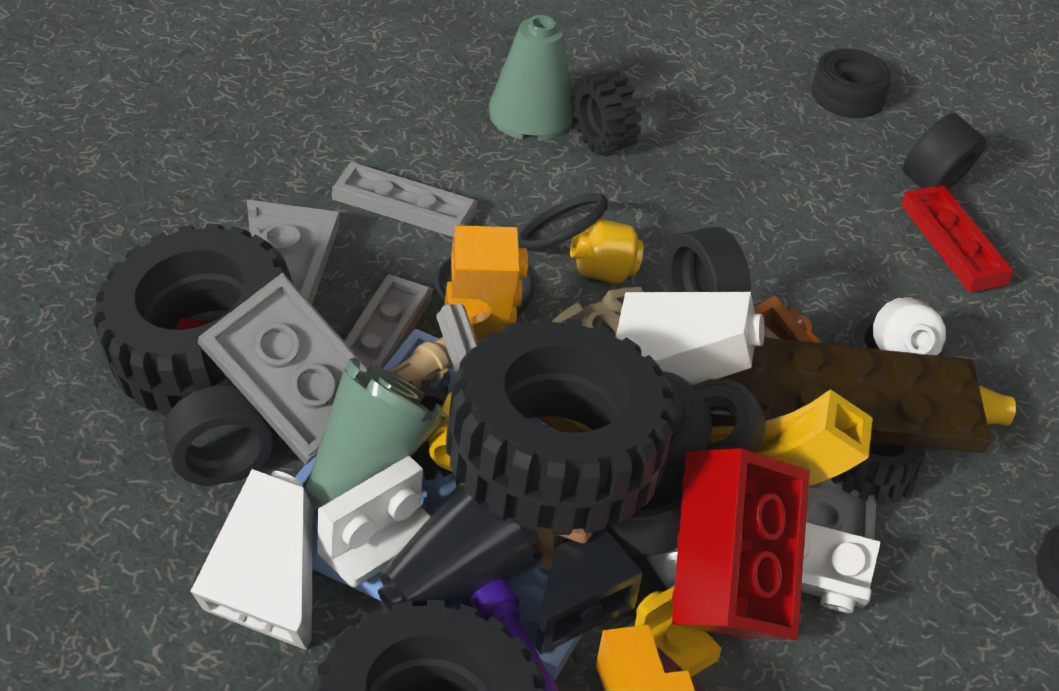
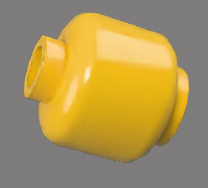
M602 218L582 233L573 237L570 246V256L576 258L577 268L582 276L612 284H620L629 276L636 275L644 252L643 241L638 239L634 227Z

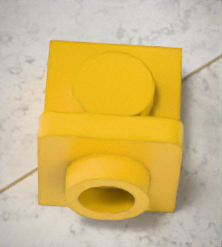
M674 585L664 592L655 591L649 594L639 604L636 610L635 626L649 625L665 673L688 670L690 677L717 662L722 648L706 631L672 624Z

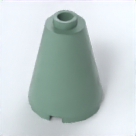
M535 15L524 20L518 28L489 101V115L493 124L500 131L514 138L523 139V134L538 136L537 141L549 140L561 136L571 128L574 105L571 104L572 90L563 28L549 16Z
M351 358L344 368L306 486L307 491L313 496L310 502L311 505L318 510V508L407 456L412 457L441 427L440 425L447 416L443 408L436 404L432 412L420 404L425 396L422 391L372 363L367 372L361 371L360 359Z

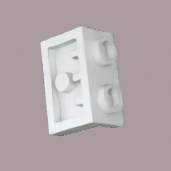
M410 456L403 458L318 508L317 554L351 587H357L384 570L430 518V515L420 507L423 468Z
M806 522L801 592L822 597L820 605L831 610L853 613L854 606L864 608L871 596L872 590L870 585L880 541Z

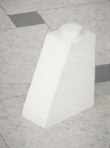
M625 292L616 338L623 341L627 337L639 345L643 357L650 355L662 371L674 373L687 380L691 385H695L709 379H718L751 368L755 346H762L764 342L763 314H755L751 292Z
M253 469L251 470L191 589V593L201 608L207 612L307 650L312 640L313 508L303 488V484L298 479L280 471H273L270 476Z

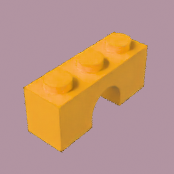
M455 226L451 250L452 282H447L444 305L461 303L466 307L477 342L494 331L500 335L505 326L517 322V306H521L522 279H526L528 270L527 248H518L517 227Z

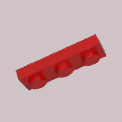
M944 185L905 192L901 206L969 293L1009 285L1013 274L1012 268Z

